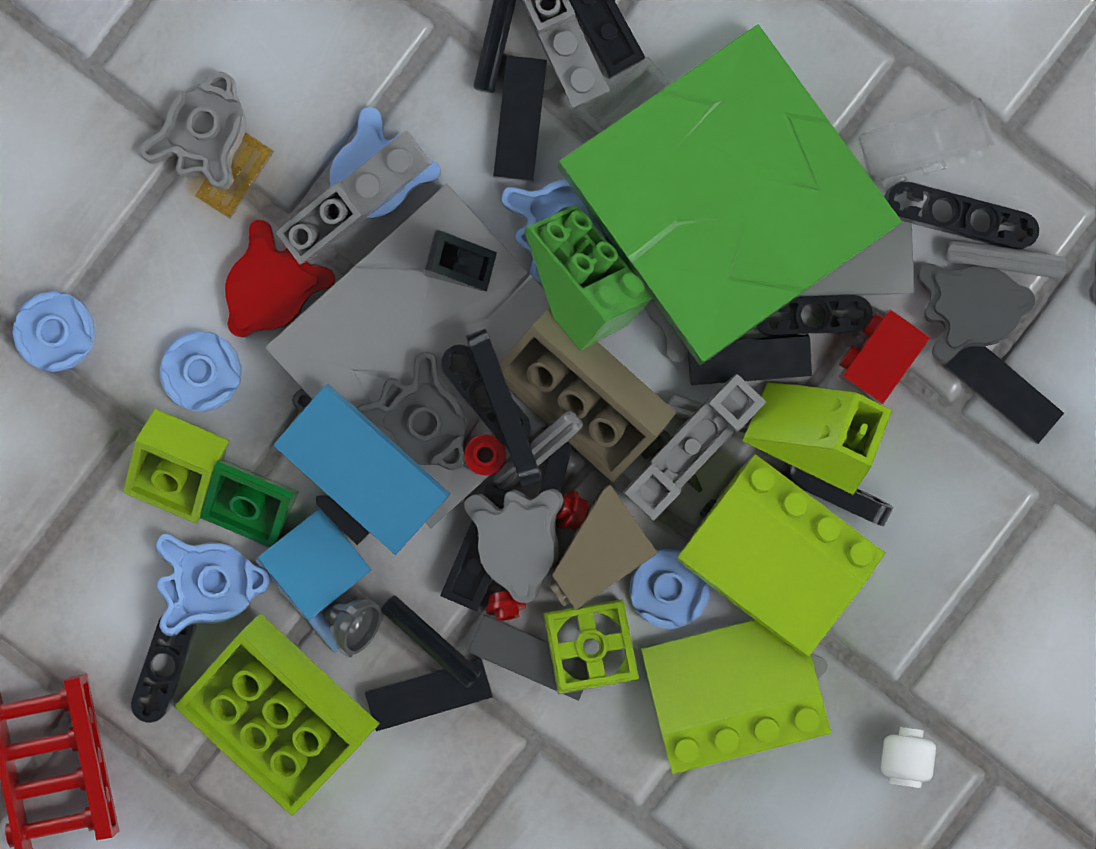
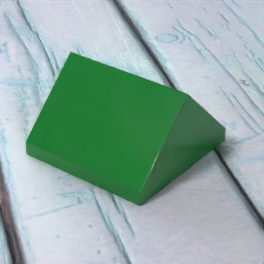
M226 460L217 461L213 469L200 518L267 547H271L278 542L299 491Z

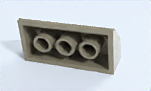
M550 307L499 363L509 390L548 425H552L567 411L574 412L577 418L582 420V428L567 442L612 482L658 437L677 413L600 343L596 342L580 351L554 320Z

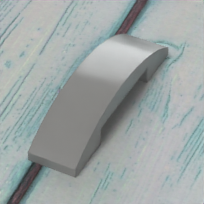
M738 374L733 375L663 444L623 493L654 521L682 492L680 489L735 431L738 432L754 416L766 401Z

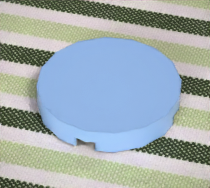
M55 291L36 294L26 301L18 311L19 314L16 317L12 331L15 347L26 362L38 369L51 372L72 369L84 361L93 348L96 333L93 316L83 302L70 294Z
M194 331L181 335L168 346L160 366V378L164 391L174 403L193 411L206 412L222 407L233 398L241 382L242 367L238 353L227 340L209 332Z
M673 548L656 550L658 554L633 570L631 574L629 591L632 604L642 619L655 627L674 629L685 626L697 619L708 604L710 585L675 560L682 550Z

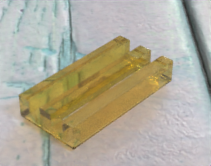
M246 132L242 142H246L247 146L232 167L233 183L255 149L261 152L228 205L224 206L221 204V201L229 189L217 190L212 198L208 194L213 186L207 178L195 195L230 219L274 153L271 148L265 146Z

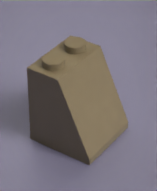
M609 483L602 487L587 512L584 522L577 529L552 570V576L555 580L550 583L551 589L563 606L571 602L575 610L658 554Z

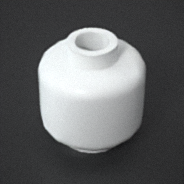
M899 727V735H889L884 739L881 772L886 777H890L889 784L921 788L922 782L932 779L936 745L931 740L923 739L924 730Z

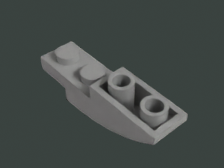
M522 0L538 39L572 110L574 111L610 94V90L576 20L575 12L569 0Z
M404 131L342 182H337L277 230L276 234L301 265L405 189V185L433 163L408 131Z

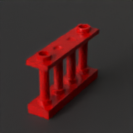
M87 673L71 676L63 680L65 687L60 689V693L3 704L0 692V781L9 823L5 825V835L10 848L33 849L31 839L83 828L94 831L96 841L112 838L120 831ZM62 708L65 712L70 711L73 727L69 728L68 732L11 744L6 720ZM69 748L73 752L78 751L81 767L77 768V772L19 784L15 764L16 759ZM76 788L86 791L89 807H85V812L27 823L23 799Z

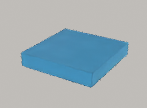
M320 508L257 558L307 621L311 620L372 571L336 524Z

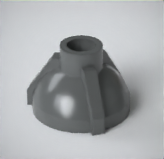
M358 599L346 605L339 600H335L326 609L324 619L331 624L330 631L339 652L346 657H352L353 654H357L365 649L378 631L380 622L383 621L384 614H382L380 606L371 600Z

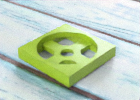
M624 599L582 606L577 610L570 608L543 614L558 695L632 682L639 679ZM594 613L601 614L612 620L618 626L621 633L603 635L600 631H597ZM577 616L580 630L577 640L558 643L557 635L560 628L567 620ZM587 639H594L598 642L599 650L597 653L588 654L585 652L583 644ZM624 649L625 656L620 668L613 675L606 676L602 658L607 652ZM579 657L585 661L589 679L581 681L569 675L563 669L562 660Z

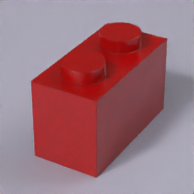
M891 309L885 311L882 316L877 312L872 316L871 321L862 331L867 335L866 339L859 348L852 345L839 363L844 369L838 377L867 398L880 404H884L930 339L929 336Z

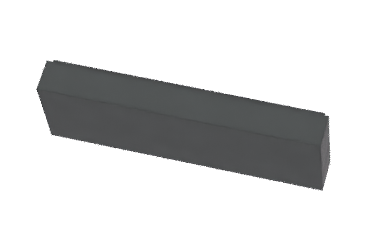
M484 614L468 652L557 691L548 642L502 621H496L495 618ZM579 657L562 660L563 669L569 675L581 681L589 679L585 661ZM583 690L565 693L564 695L579 701Z

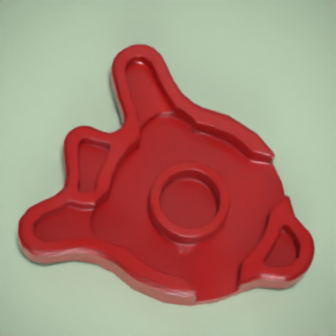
M265 220L253 221L249 227V244L246 253L233 265L225 283V298L229 309L228 329L233 335L245 338L254 332L274 330L288 325L301 312L305 302L311 295L318 291L329 289L334 285L335 274L327 267L312 266L308 261L300 265L288 248L284 251H278L275 248L271 225Z

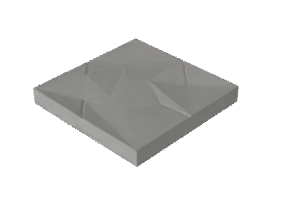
M446 183L265 348L312 400L329 383L355 408L361 404L377 402L381 397L385 382L390 378L399 380L403 385H410L413 381L414 362L417 355L422 352L433 353L437 358L438 375L441 384L456 397L465 415L466 428L463 438L465 450L467 444L474 437L494 435L444 375L441 367L443 354L454 345L469 347L466 335L486 329L500 363L550 305L545 290ZM435 230L449 233L497 252L487 292L425 276V267ZM454 353L450 356L452 365L449 367V370L453 374L456 371H461L468 381L460 383L464 390H468L471 383L481 376L478 370L473 375L468 369L467 363L471 359L467 354L459 357ZM481 384L474 391V400L481 407H491L484 384ZM510 391L513 400L530 421V433L527 437L529 440L546 422ZM494 413L486 415L491 422H494L496 418ZM503 444L506 453V461L510 457V454L507 446ZM482 447L477 452V458L482 463H488L493 458V452L488 447ZM466 462L456 470H447L440 465H420L451 493L425 523L430 528H433L488 476H481L472 472Z

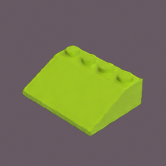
M755 454L739 469L675 560L803 657L808 658L866 584L886 552Z
M261 613L236 636L174 706L292 817L380 724Z
M755 619L641 648L672 774L832 734L811 655L808 658L803 657Z

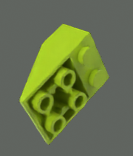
M767 382L761 395L766 403L752 417L742 441L853 495L872 467L893 410L857 392Z

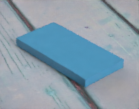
M329 383L320 390L273 445L394 555L407 544L451 494Z

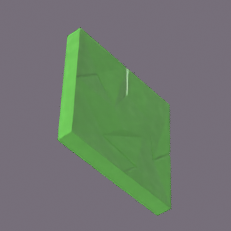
M759 24L561 159L557 167L628 267L642 280L644 286L654 297L652 300L699 366L881 239L902 222Z

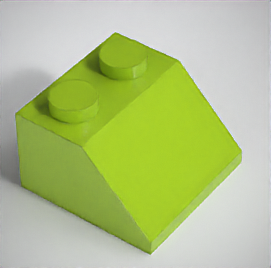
M154 409L135 440L123 493L197 524L200 520L214 466L217 461L224 460L230 440Z

